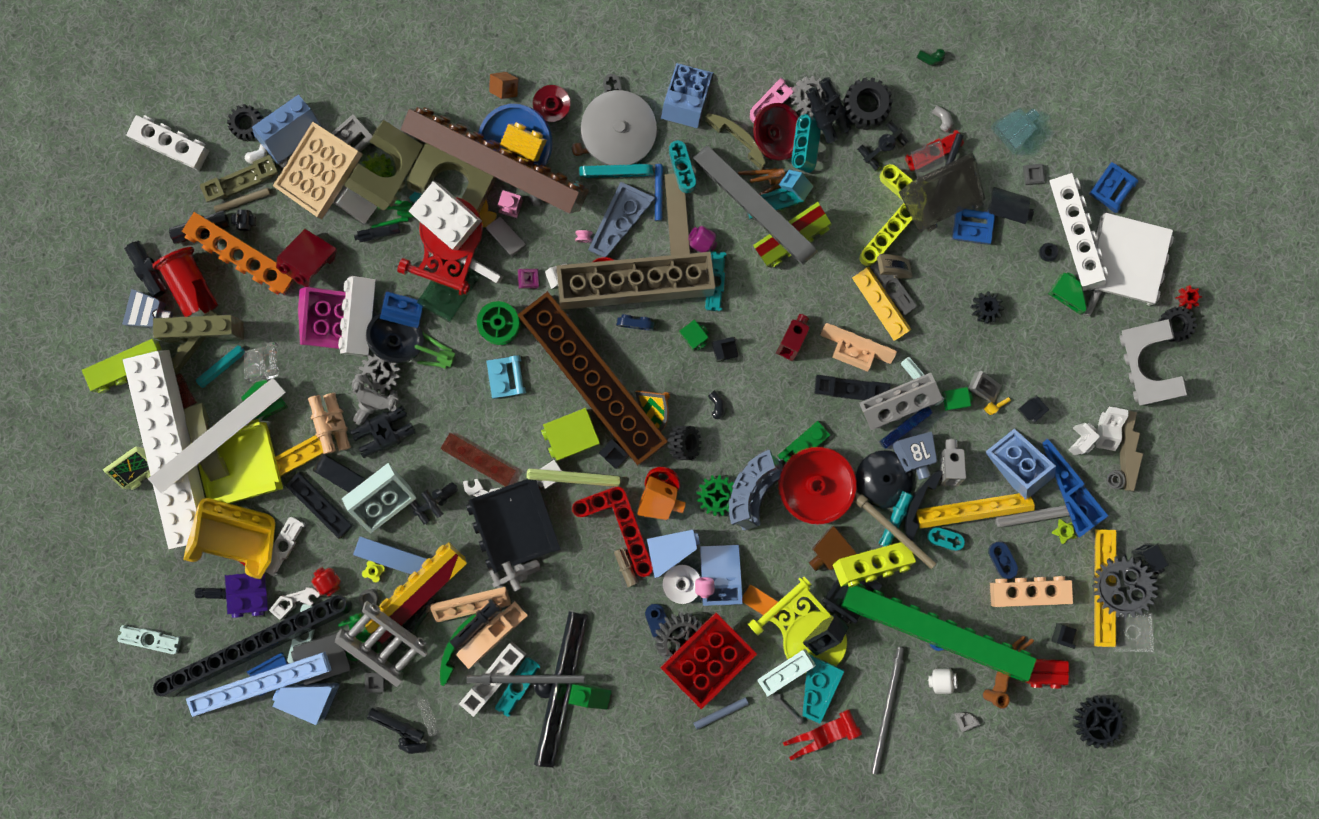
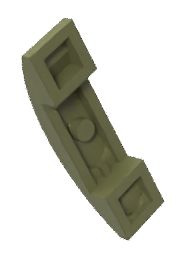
M714 114L706 115L705 121L718 133L725 128L750 150L747 158L759 169L762 170L764 168L765 161L761 151L744 129L724 117Z
M271 155L252 162L253 165L220 179L216 177L200 184L206 202L209 203L238 194L277 174L278 171Z
M203 403L184 409L191 443L209 430L207 422L210 420ZM217 449L200 462L211 482L229 475L224 458L219 456Z

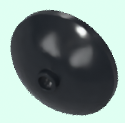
M381 313L371 319L366 329V341L370 350L377 357L390 363H405L414 359L421 350L416 349L415 345L423 346L424 341L420 326L414 328L380 319Z
M882 450L869 454L861 461L856 471V487L859 494H863L868 499V502L876 507L889 508L896 506L902 491L910 494L913 486L912 471L906 472L897 454L892 451ZM884 475L889 476V482L883 481Z

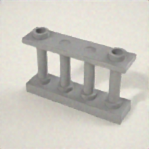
M366 601L362 610L364 616L350 631L341 628L336 635L335 643L398 687L403 679L402 669L417 653L425 657L428 645L422 638H417L384 614L376 604ZM373 619L380 625L379 628L366 642L359 641L355 636ZM388 630L396 637L381 654H377L371 647ZM403 641L411 649L396 665H392L387 661V658Z

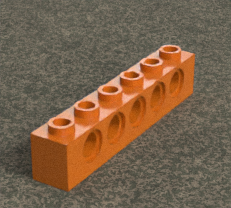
M193 212L182 230L186 234V239L194 244L196 241L203 244L202 249L211 254L213 251L220 255L219 259L227 264L230 262L237 265L235 269L241 273L246 274L248 272L252 274L254 281L261 285L263 282L270 286L269 290L277 295L280 292L285 294L294 279L286 274H282L276 268L277 262L196 212ZM204 229H208L210 236L208 239L203 240L201 232ZM220 240L227 242V246L223 250H219L217 246ZM237 250H242L244 253L241 260L234 258V253ZM254 260L260 262V268L256 271L251 269V263ZM272 270L277 273V278L274 281H270L267 277L268 273Z

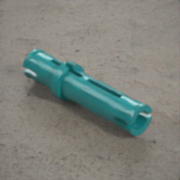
M902 491L896 506L893 507L892 510L894 511L889 520L898 529L904 516H907L908 507L914 497ZM885 528L878 544L884 547L892 544L895 536Z

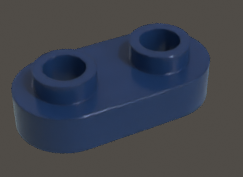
M622 314L621 317L617 318L616 326L654 331L655 323L651 322L652 318L640 317L639 320L633 319L631 315Z
M1002 542L992 543L988 548V554L998 574L1006 579L1015 577L1018 567L1007 545ZM996 548H999L1001 550V553L999 555L995 554ZM1005 565H1008L1010 568L1007 573L1004 571Z
M651 604L646 608L645 616L654 638L658 636L656 630L661 628L659 623L664 624L666 622V615L662 606ZM653 610L658 611L659 615L657 617L651 616Z

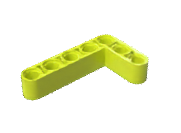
M891 164L883 168L879 178L904 203L861 252L859 259L865 266H871L877 261V257L885 252L928 201L926 191L899 168ZM885 172H892L894 178L888 179L885 176ZM899 184H906L908 191H902ZM914 196H920L923 200L922 203H916ZM902 210H908L910 217H904L901 213ZM889 225H897L898 231H891ZM883 238L886 241V245H878L877 239ZM865 253H872L874 259L871 261L867 260L864 256Z

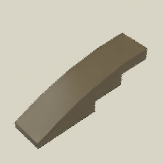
M1128 411V418L1122 426V441L1120 442L1121 471L1126 476L1124 490L1128 492L1135 489L1143 456L1142 453L1136 452L1140 433L1133 431L1137 412Z

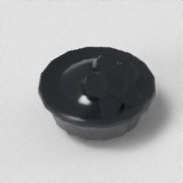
M534 683L536 694L541 698H549L552 683Z

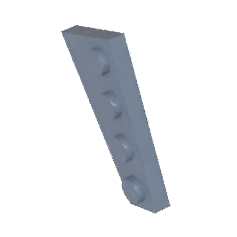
M620 182L588 251L600 257H608L655 200V197Z

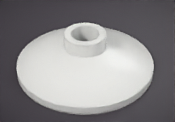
M674 566L664 576L663 590L671 601L679 604L689 603L698 596L695 593V580L700 578V576L690 566ZM681 580L686 582V585L683 588L678 586V583Z

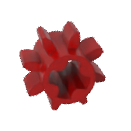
M1191 285L1186 286V290L1183 288L1179 289L1180 295L1175 297L1180 302L1179 307L1184 305L1187 309H1191L1192 305L1194 307L1199 306L1197 301L1202 298V296H1199V289L1194 290L1191 288Z

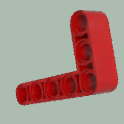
M617 486L576 501L572 506V512L577 517H586L612 507L636 573L642 577H647L651 574L653 569L652 563L624 489ZM615 490H620L623 493V497L619 501H615L612 498V493ZM599 496L605 500L604 505L600 508L594 505L595 498ZM579 503L586 505L587 509L584 514H578L576 511V506ZM622 508L629 510L630 514L626 519L619 517L618 513ZM628 526L635 527V536L628 537L625 534V529ZM633 545H641L643 548L642 554H633ZM647 563L650 567L649 571L641 573L638 569L639 564Z

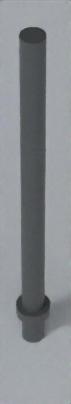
M897 646L895 658L893 657L892 659L894 664L873 759L872 774H879L901 664H904L903 655L905 648Z

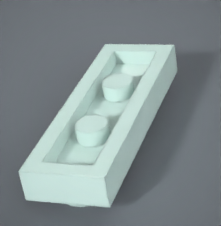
M804 649L759 678L758 682L768 697L816 665L807 650Z

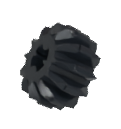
M987 291L985 295L981 292L978 294L979 298H973L975 304L971 305L970 308L976 309L972 316L978 314V322L983 319L984 324H988L989 320L994 323L996 318L1002 316L999 311H1003L1004 307L999 306V304L1003 301L1002 299L996 300L997 294L991 297L990 291ZM986 304H989V305H990V306H989V309H990L989 311H985V308H986L985 305H986Z

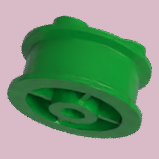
M502 301L490 302L480 310L477 316L478 331L491 344H508L517 337L520 331L521 323L518 313L508 303ZM500 320L501 325L496 326V322Z

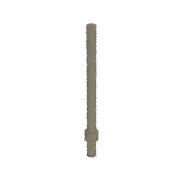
M856 491L854 500L860 508L863 507L930 569L936 566L937 563L874 508L863 494L860 495Z

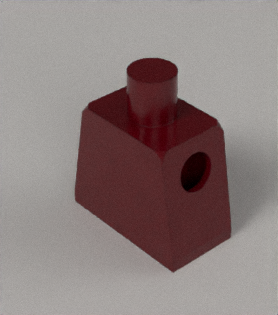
M799 314L796 320L792 319L776 354L790 361L794 360L810 328L807 326L809 318L806 315Z

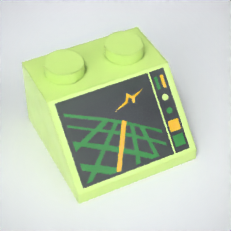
M134 447L103 469L122 489L134 490L141 485L140 481L151 477L145 450L141 447Z

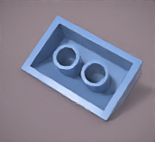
M297 95L252 126L257 140L279 164L293 154L312 122L320 127L321 125L309 106Z

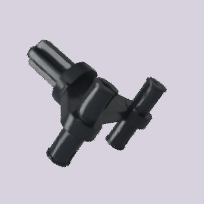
M892 120L886 126L893 134L882 135L878 140V147L874 151L869 153L863 144L857 149L864 157V162H868L874 171L881 166L874 156L881 150L885 152L892 150L896 144L895 138L899 140L903 147L909 142L902 133L903 130L901 128L898 129Z
M451 482L441 490H434L432 496L427 489L421 493L426 501L424 505L420 506L416 499L410 503L414 510L413 514L415 516L418 515L423 525L430 521L424 512L427 509H431L437 518L441 517L444 513L438 505L443 506L447 503V499L458 491L457 485Z

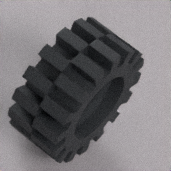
M242 104L243 107L238 105L236 106L237 110L232 109V115H228L230 120H227L228 128L238 139L253 141L252 138H257L254 136L252 126L260 122L263 116L250 105ZM246 116L251 117L253 120L251 128L247 130L241 129L239 126L240 120Z
M1174 307L1161 315L1158 322L1180 318L1184 323L1182 331L1176 332L1173 330L1175 339H1171L1169 342L1175 341L1176 343L1187 340L1192 336L1191 334L1195 333L1196 330L1194 328L1197 327V324H1194V321H1196V317L1192 318L1193 313L1187 312L1189 309Z
M675 426L676 428H673V432L669 434L671 438H668V442H670L668 448H671L670 454H673L672 457L676 458V460L696 459V456L699 455L698 451H701L699 444H702V441H699L701 435L698 434V429H695L696 427Z

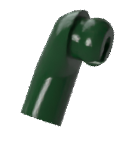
M938 49L932 54L920 50L916 58L928 65H935L945 59L946 53L943 49Z

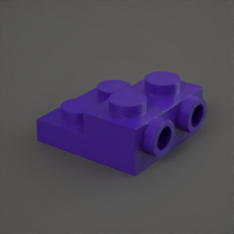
M265 572L261 579L253 578L246 573L225 575L227 615L231 614L232 618L244 617V613L252 612V616L264 615V611H268Z

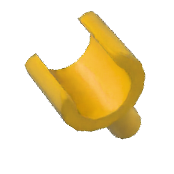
M1008 397L997 405L990 402L984 410L989 415H993L1011 400Z

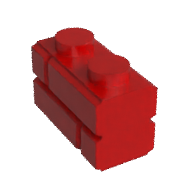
M1036 659L1030 679L1026 683L1031 684V687L1043 688V684H1050V688L1062 689V685H1068L1069 663L1065 660Z

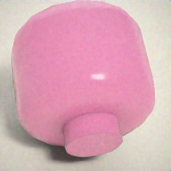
M700 577L695 580V593L701 596V598H708L714 594L715 588L712 578Z

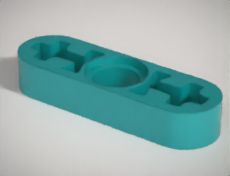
M676 140L669 146V156L680 191L691 193L695 189L696 179L686 145L682 141ZM676 147H678V149L680 150L679 158L677 151L674 150ZM684 163L688 168L682 171L677 168V165ZM684 176H687L690 186L684 184Z

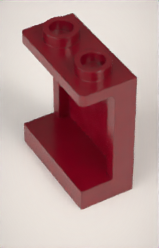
M304 229L277 256L276 268L282 274H286L294 279L298 284L309 287L311 279L326 263L331 264L334 261L337 249L307 229Z

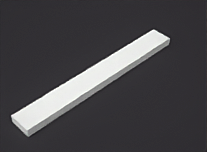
M274 378L270 379L149 477L148 480L162 494L286 392Z

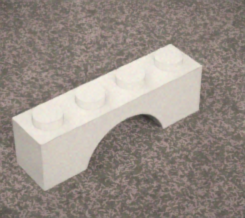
M511 642L486 673H491V675H509L526 653ZM476 683L459 705L474 717L502 683H491V685Z

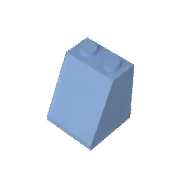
M688 530L648 538L647 542L654 577L661 576L697 549L696 545L700 544L698 533Z
M311 683L307 685L290 684L284 686L280 690H276L272 699L275 701L272 707L317 725L325 720L340 684Z

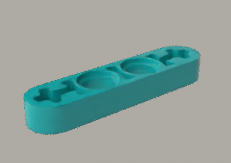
M653 165L579 167L580 178L642 177L653 175Z

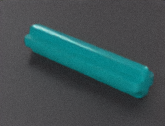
M237 345L196 379L197 384L202 388L207 386L246 353L240 345Z

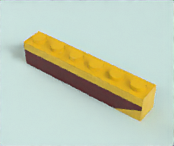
M450 542L440 546L434 557L428 558L418 572H413L403 586L400 585L395 589L393 596L382 601L379 606L380 610L402 626L467 564L465 556ZM371 619L365 625V629L373 634L380 625ZM386 630L378 641L383 644L392 633Z

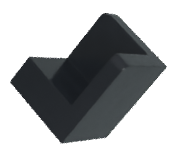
M735 337L712 342L716 362L738 357Z
M1036 395L1028 399L1017 410L1031 424L1048 412L1049 408Z
M612 439L599 452L615 469L629 456Z
M1056 623L1051 642L1075 649L1076 645H1073L1077 629Z

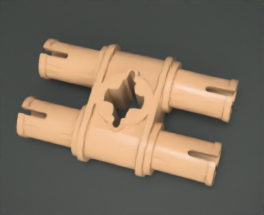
M330 393L323 396L328 412L324 411L320 395L309 397L308 401L313 414L311 415V420H313L316 436L320 438L323 453L328 454L336 451L331 434L335 435L339 451L350 449L351 446L346 433L348 427H346L342 415L343 410L339 409L336 394Z

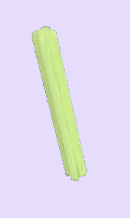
M530 468L527 470V478L529 480L614 487L620 485V477L613 475Z

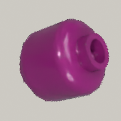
M704 226L695 227L689 234V245L700 253L712 252L717 246L716 234Z

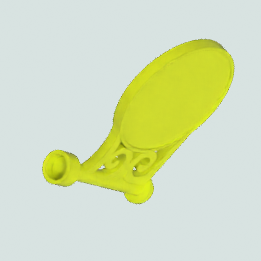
M805 576L802 579L799 578L800 583L757 622L753 619L748 623L758 636L764 631L762 627L768 621L776 624L783 635V649L787 659L806 649L810 655L837 666L846 652V634L840 644L817 656L803 644V641L823 620L832 616L809 592V587L812 584ZM801 597H807L820 611H809L810 604L807 600L803 599L798 604L799 606L805 604V608L800 610L797 608V602ZM781 610H786L790 613L788 621L783 620V618H787L785 613L779 615V620L774 616Z

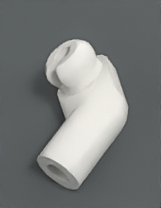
M260 144L259 150L246 153L245 160L253 164L252 162L267 156L268 152Z

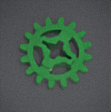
M711 475L710 481L706 478L704 479L705 485L699 484L702 491L696 492V494L701 495L697 502L703 503L700 507L701 509L707 508L706 514L713 511V516H716L717 512H720L721 516H723L724 510L729 512V502L722 508H719L720 503L731 499L734 482L729 484L727 483L728 477L721 480V475H718L717 479ZM715 483L714 489L706 491L710 484ZM722 484L729 489L730 494L724 492ZM716 490H719V493L726 497L719 498L718 501H715V497H712L708 494L715 493ZM705 498H709L712 501V507L706 503Z

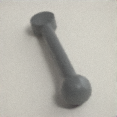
M775 693L773 695V699L779 701L785 707V709L796 719L797 724H803L804 719L802 717H799L781 699V695L779 693Z

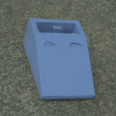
M676 63L663 104L661 119L698 128L713 72Z
M739 545L700 546L701 577L712 578L715 588L713 595L708 598H702L703 606L742 604Z

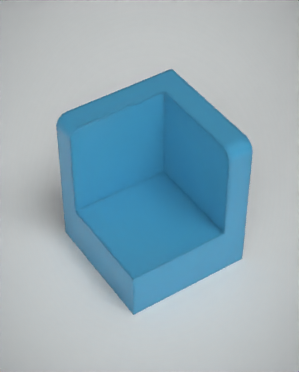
M788 170L779 184L782 189L794 192L802 201L805 200L813 188V185L802 172Z

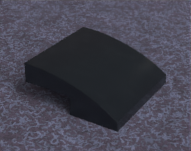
M993 187L989 213L1026 224L1030 208V198Z

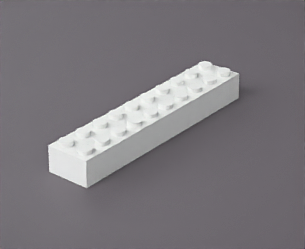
M169 350L155 351L123 359L151 476L191 444ZM197 465L162 494L153 485L168 549L187 545L198 504L205 498Z

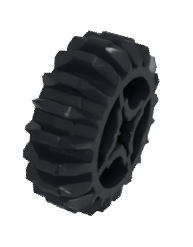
M1094 695L1093 701L1087 697V704L1080 702V706L1083 708L1075 709L1079 713V716H1073V719L1078 720L1073 726L1079 728L1075 733L1081 735L1080 740L1086 741L1088 746L1093 745L1097 749L1100 745L1106 749L1107 743L1110 746H1114L1113 740L1119 742L1120 738L1118 735H1125L1121 729L1127 728V725L1122 723V721L1127 720V717L1121 716L1125 712L1124 709H1118L1120 704L1117 702L1113 703L1114 699H1106L1104 695H1101L1100 699L1097 695ZM1105 706L1111 713L1101 714L1096 707ZM1091 713V719L1086 723L1087 716ZM1099 718L1103 719L1101 721V726L1097 724L1099 723ZM1112 721H1114L1113 728L1110 731L1109 725ZM1098 729L1103 734V737H1093L1088 731Z

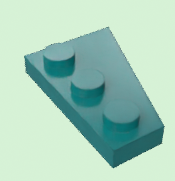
M810 655L816 666L806 672L802 716L820 724L844 670Z

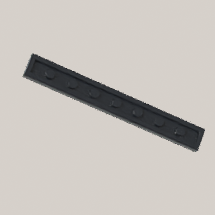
M569 611L554 675H575L588 618L587 614ZM552 683L534 762L536 766L554 768L573 683Z

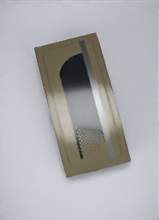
M880 254L877 257L880 275H893L894 278H912L909 259L889 254Z

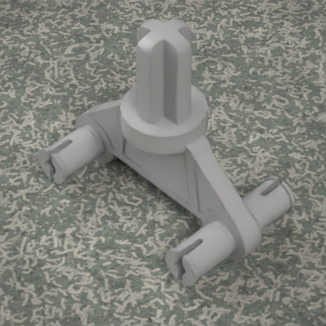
M360 374L355 375V379L352 381L353 394H356L359 401V410L353 418L356 424H363L368 415L372 414L375 410L388 408L389 411L390 409L391 411L396 410V406L399 403L397 391H390L387 397L365 387L363 376H360Z
M533 560L525 565H515L513 570L510 561L502 564L507 574L502 579H500L498 572L494 574L491 570L489 573L494 581L492 583L494 588H502L505 582L510 581L513 590L517 591L522 588L519 581H525L528 575L539 571L540 563L537 560Z

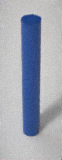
M655 164V221H662L663 165Z

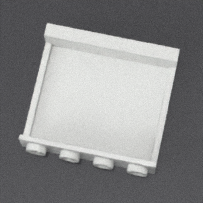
M1109 213L1103 214L1100 217L1096 234L1097 242H1094L1096 249L1100 248L1103 259L1100 260L1101 267H1106L1109 277L1105 278V285L1088 290L1095 289L1146 302L1148 306L1158 302L1160 298L1159 286L1165 277L1163 272L1164 265L1166 266L1169 260L1168 248L1171 247L1174 239L1172 236L1173 230ZM1089 263L1088 270H1094L1096 265Z

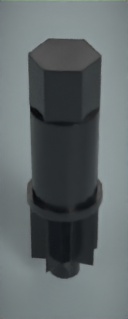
M398 223L374 228L370 227V229L357 231L354 239L355 241L359 240V243L391 236L401 233Z

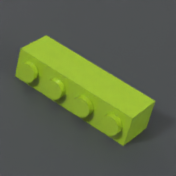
M150 339L83 369L82 373L90 391L102 394L109 391V387L115 384L120 386L127 383L123 359L162 351L159 341Z

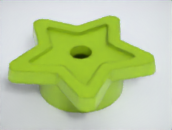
M1059 519L1058 528L1053 530L1052 534L1059 536L1061 544H1064L1069 538H1077L1074 533L1073 523L1066 524Z

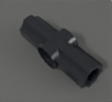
M224 210L208 216H202L222 229L230 227ZM186 223L169 228L170 238L175 245L188 241L185 238L186 234L182 232ZM204 229L201 232L202 239L210 236L208 229Z
M138 240L128 244L124 249L134 265L133 270L137 277L144 282L152 298L165 294L168 291L167 286L159 275V270L153 269L154 260L148 256L142 243Z

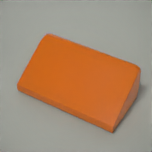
M751 584L742 596L743 603L762 615L778 603V601Z

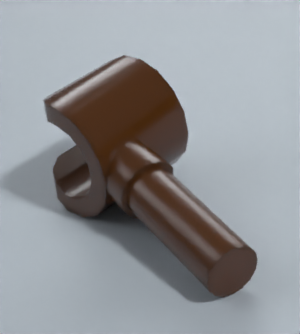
M581 143L572 145V152L575 156L589 153L586 148H582Z

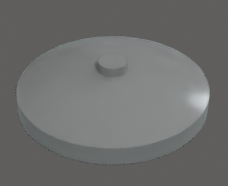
M614 90L599 95L588 105L582 117L581 136L588 152L605 165H633L639 162L649 153L656 138L657 126L652 109L641 97L628 91Z

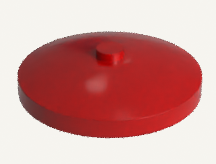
M810 447L795 453L783 466L778 483L779 495L785 508L797 519L809 524H826L840 518L851 506L856 493V478L849 462L838 452L824 447Z

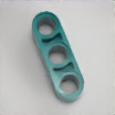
M806 114L801 115L796 123L792 165L805 173H810L817 164L821 129L817 127L816 119Z

